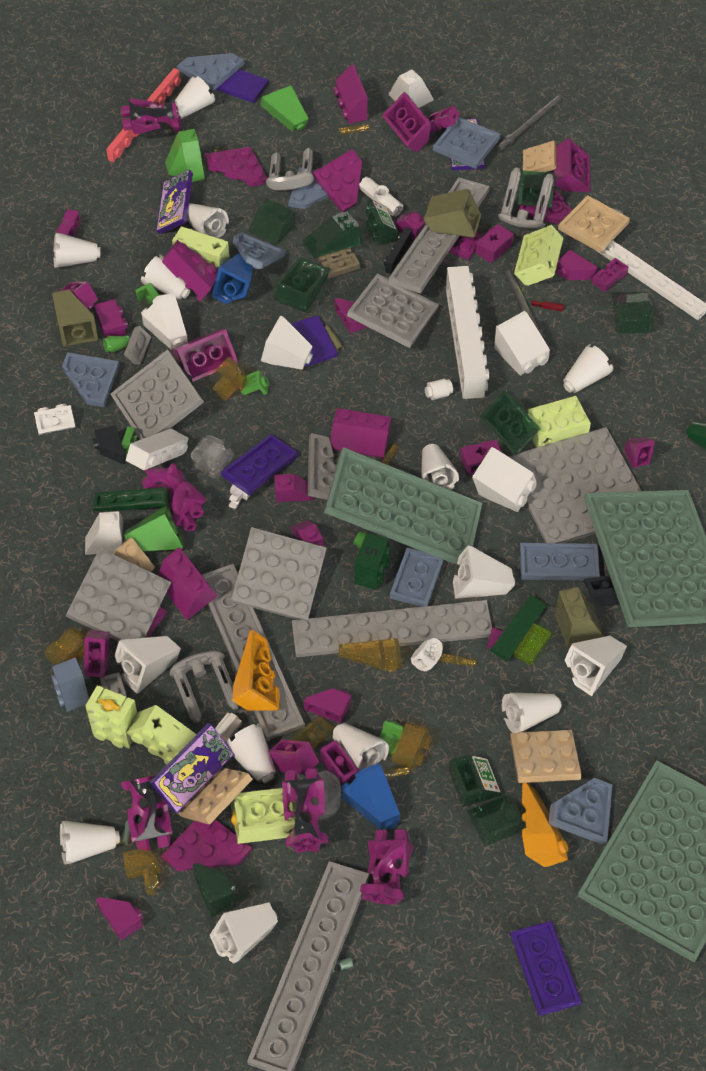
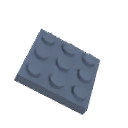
M458 117L455 124L449 126L433 145V151L477 169L499 141L500 134Z

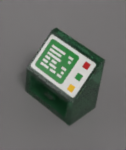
M369 199L368 207H366L368 219L365 222L367 229H371L372 240L376 241L378 246L397 242L398 230L388 208Z
M468 754L450 760L449 773L462 807L502 796L488 758Z

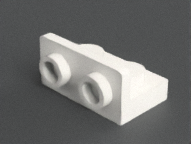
M60 404L54 409L45 407L38 409V412H34L39 435L75 428L71 405Z

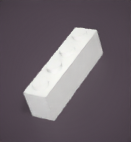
M170 428L131 443L126 461L142 470L149 469L183 455L188 448L187 442L189 438Z

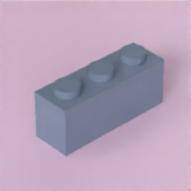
M76 658L52 666L54 675H51V679L60 707L65 706L68 712L86 705L89 697L83 674Z

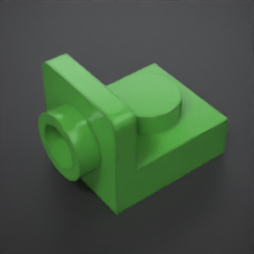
M151 283L135 290L138 302L146 299L149 305H152V301L157 296H160Z
M259 370L240 378V392L243 395L259 389L264 395L268 394V378L263 376Z
M127 426L122 441L126 455L128 454L130 444L138 441V435H136L134 427Z
M384 721L383 730L379 738L389 745L388 754L395 756L403 737L404 728L393 721Z

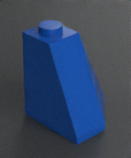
M238 253L218 269L211 297L225 304L246 297L253 267L245 262L241 254Z
M380 763L360 770L355 774L356 778L351 784L346 782L341 787L342 799L378 829L386 828L390 830L395 828L400 822L398 807Z

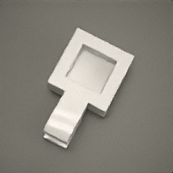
M232 485L229 507L236 509L241 498L247 500L250 495Z

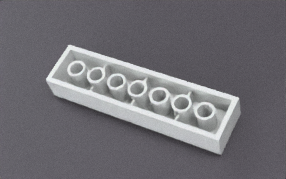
M468 266L447 267L446 294L463 399L483 398L485 391H488L487 380H489V370L485 369L487 358L486 355H483L484 341L480 340L482 338V328L478 327L480 316L479 313H476L478 305L477 299L474 300L475 286L471 285L473 283V274L469 273Z

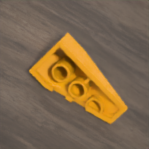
M253 629L249 632L234 681L232 701L247 711H276L279 709L280 692L279 688L274 685L273 679L276 675L275 671L271 670L269 663L272 658L268 641Z
M522 783V803L526 809V813L522 814V820L526 822V828L522 829L525 855L543 867L567 861L568 845L558 828L548 824L549 812L538 792L528 783Z

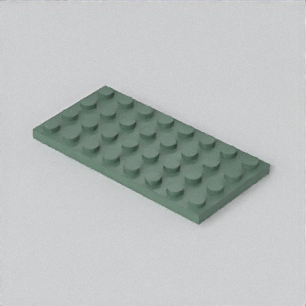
M343 447L324 513L460 566V564H457L459 555L467 546L473 547L482 503Z

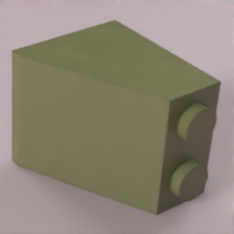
M468 188L432 196L424 216V221L429 226L431 232L475 237L481 213Z
M70 290L52 293L63 347L97 341L98 336L94 315Z
M576 587L559 591L555 617L567 648H570L573 643L605 637L593 606L581 590Z

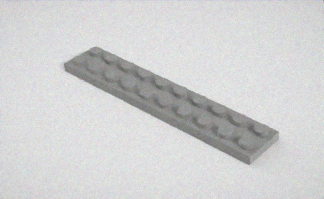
M458 178L448 193L469 188L477 207H479L489 192V186ZM425 225L390 275L389 284L421 293L460 235L431 232L429 226Z
M234 564L202 574V576L218 595L208 603V606L237 672L249 632L253 629L266 638L252 607L231 602L238 577ZM270 645L269 649L272 660L269 663L271 670L275 671L276 675L273 679L274 685L279 688L280 692L279 709L276 711H254L266 741L305 727Z
M487 600L310 618L308 621L302 619L292 620L296 657L419 645L431 638H437L441 642L489 637L492 629Z
M329 861L247 1060L248 1065L265 1071H294L363 894L360 892L361 884L368 883L369 873Z

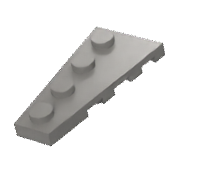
M313 433L309 436L308 496L327 500L337 465L333 461L334 454L329 437Z

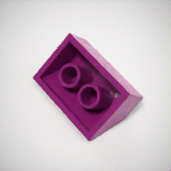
M353 64L335 80V87L333 88L334 96L338 97V106L342 108V116L344 119H347L348 124L367 120V95Z
M403 92L382 116L404 144L413 151L418 152L428 142L431 122L408 94Z
M568 138L556 146V169L553 170V183L562 191L591 192L590 156Z
M218 329L172 348L177 363L192 376V382L238 363L226 329Z
M337 408L330 440L332 450L341 451L344 447L361 455L384 458L391 431V417Z
M180 547L163 560L158 576L171 582L166 593L186 620L190 619L218 596Z

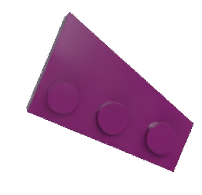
M176 240L162 260V263L176 278L180 277L186 283L185 287L188 290L191 288L198 295L197 299L199 301L210 291L218 273L216 266L203 259L201 255L192 251L179 240Z

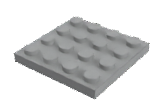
M377 273L349 309L347 316L410 348L437 311L439 304L411 290L389 284L388 278Z
M168 350L111 393V396L131 427L135 428V433L140 440L170 429L204 403Z
M251 527L231 602L296 620L308 621L326 547Z
M99 548L66 617L93 630L110 631V638L118 642L122 639L145 638L171 582Z

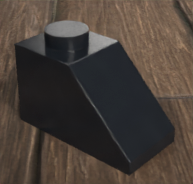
M116 425L95 430V438L92 439L95 450L99 449L102 456L121 464H126L125 452Z
M610 576L585 578L583 580L591 597L602 607L620 605Z

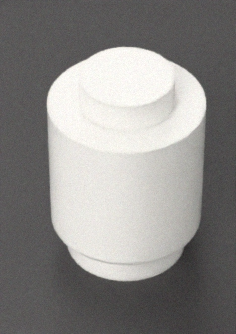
M449 379L429 382L427 387H425V394L431 400L447 397L453 393V386Z

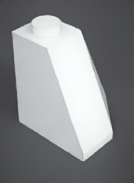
M413 70L400 75L389 93V96L396 101L403 92H406L418 108L434 100L422 78Z
M174 292L157 296L152 301L153 304L141 312L143 325L170 349L187 343L186 330Z
M280 316L266 340L261 361L272 365L303 369L305 364H309L312 359V345L284 317Z
M119 511L99 513L85 537L86 555L97 554L99 548L112 553L124 543V520Z
M467 546L459 555L457 564H460L458 575H454L453 579L455 599L504 595L514 587L515 579L512 569L472 546Z
M168 636L122 639L118 643L115 658L117 663L121 662L124 671L121 674L123 681L138 694L177 661L181 648Z
M612 636L573 643L565 658L567 667H570L572 670L574 684L592 696L619 663L627 646Z
M264 903L224 913L210 934L218 955L229 957V961L233 963L238 962L272 931L278 922L276 912L272 909L270 903Z

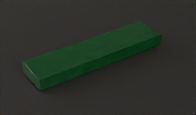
M167 487L95 493L93 510L105 512L167 506L169 490Z
M530 594L490 651L507 662L547 605Z

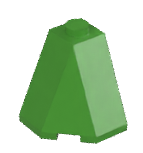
M292 86L265 95L261 99V107L289 130L297 129V131H300L306 127L309 119Z
M195 129L177 133L165 161L169 175L175 177L190 170L193 173L192 182L205 180L199 141Z
M167 506L159 509L124 532L123 541L125 542L132 537L142 551L175 550L184 546L181 535L177 536L178 527L175 525L173 516Z

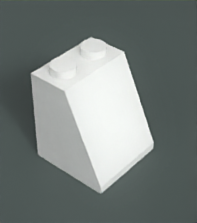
M526 311L496 326L494 349L520 376L524 373L532 372L538 365L542 366L547 363L550 349Z
M491 447L472 477L480 496L516 512L526 504L529 493L534 491L537 484L533 472Z

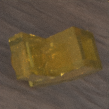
M228 357L217 368L216 371L222 378L212 388L224 402L236 389L242 391L247 381L246 375L239 365Z
M142 849L122 852L127 880L144 877L147 896L156 895L155 888L159 887L157 874L161 873L160 864L156 856Z

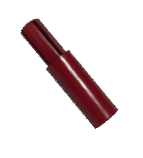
M534 300L531 302L533 307L563 312L564 304Z

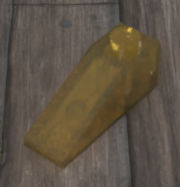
M398 638L339 644V657L380 670L395 671L401 668L402 658Z

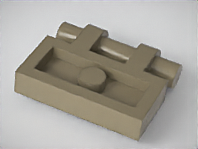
M350 247L337 248V251L324 252L323 255L317 256L318 262H322V268L328 279L360 269V263L354 252L351 253Z

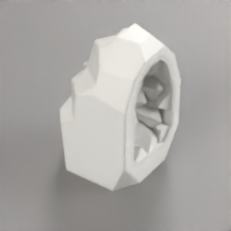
M437 638L424 641L412 655V664L421 671L430 670L441 657L443 650L442 642Z

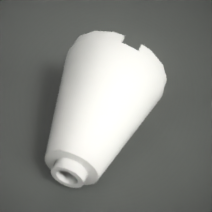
M193 76L175 99L181 119L215 101L214 94L210 95L208 92L209 86L198 76L196 78Z
M193 203L189 204L187 221L197 232L218 239L225 234V226L228 224L229 219L224 210Z
M55 233L54 267L59 268L94 262L97 258H100V247H97L96 243Z
M159 254L160 258L154 257L145 268L144 272H146L145 278L141 277V282L144 285L151 283L155 290L165 294L174 292L175 297L179 300L187 298L191 290H188L185 287L186 283L180 277L176 278L162 263L165 256Z
M589 344L578 357L563 380V386L568 392L576 393L613 371L612 364L609 366L607 363L609 358L598 347L593 346L591 348Z
M429 444L423 448L421 479L452 490L455 487L456 481L458 482L459 480L456 468L438 445Z
M511 692L505 694L502 700V712L506 711L508 719L504 718L512 733H520L558 714L561 708V701L555 694Z
M347 723L339 724L333 730V739L339 742L359 770L375 765L382 759L385 760L387 758L389 745L383 739Z
M253 724L234 734L235 739L232 742L230 739L225 742L234 753L233 757L258 783L263 781L266 784L274 779L276 770L260 724H257V726Z
M61 821L62 824H60V845H62L63 851H66V853H62L64 864H71L114 849L116 844L120 842L119 831H115V828L112 826L72 821Z

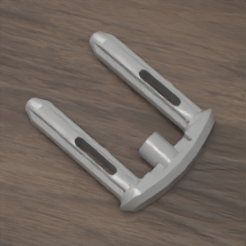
M306 148L303 152L302 172H297V175H295L293 171H288L283 177L279 176L281 156L277 152L271 156L269 178L266 180V185L271 190H292L310 185L314 180L312 175L313 151L310 148Z
M516 167L511 172L502 211L498 214V217L504 223L520 229H541L545 226L543 221L554 182L553 175L547 174L543 180L534 220H527L529 212L525 210H519L516 218L511 216L521 177L520 169ZM511 191H512L511 198H510V202H509V206L507 207L508 201H509V197H510V193H511ZM545 197V200H544V203H543V207H542V211H541V213H540L541 206H542V202H543V198Z
M206 651L191 655L177 662L170 670L169 675L174 677L189 718L194 723L201 721V712L185 673L193 670L195 677L204 676L206 674L204 665L212 664L229 707L233 710L239 708V705L232 701L233 683L223 661L225 656L219 651ZM219 670L223 671L227 684L224 683V680ZM182 683L185 684L189 697H186Z

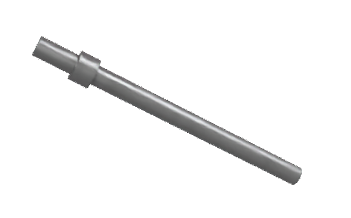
M556 96L512 134H508L496 146V149L501 152L508 145H512L517 137L561 101V97Z
M507 271L506 276L522 310L527 312L544 339L545 336L542 330H539L512 271Z

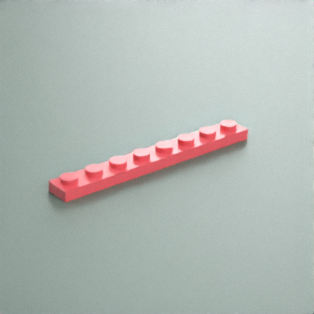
M173 68L148 98V101L155 102L156 105L164 104L165 99L172 95L173 89L181 83L178 69ZM123 128L106 149L108 160L114 162L117 157L120 158L123 150L129 147L131 140L139 134H134L133 130L124 131Z

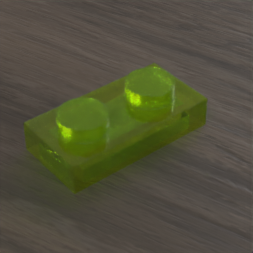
M534 623L514 651L513 656L531 665L550 638L551 632Z

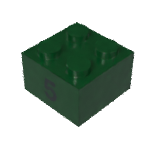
M366 533L354 564V584L377 590L379 584H383L385 578L384 569L389 568L391 561L389 557L391 547H389L388 538Z

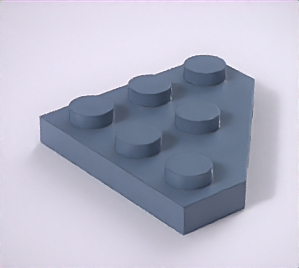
M233 53L187 57L177 65V69L180 73L190 78L193 76L195 78L197 76L200 77L214 91L244 65V59Z
M314 179L308 186L292 189L289 207L306 209L329 196Z
M243 232L235 235L233 238V244L245 262L251 264L256 269H262L283 258L286 253L285 249Z
M67 352L62 368L86 404L105 407L120 364L119 361Z
M594 778L550 805L548 824L594 842L605 844L608 840L612 784Z

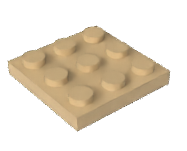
M587 195L559 224L558 230L601 253L629 224L630 218Z
M572 730L510 733L518 783L581 780V770Z
M221 768L177 814L180 817L210 825L253 779L248 773Z

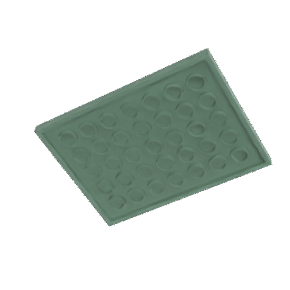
M689 490L586 493L583 498L627 627L706 623V535Z
M656 760L577 897L694 963L706 943V786Z

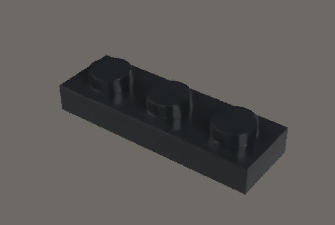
M406 227L403 233L399 234L397 243L393 244L390 255L386 256L384 260L386 273H393L412 240V228Z

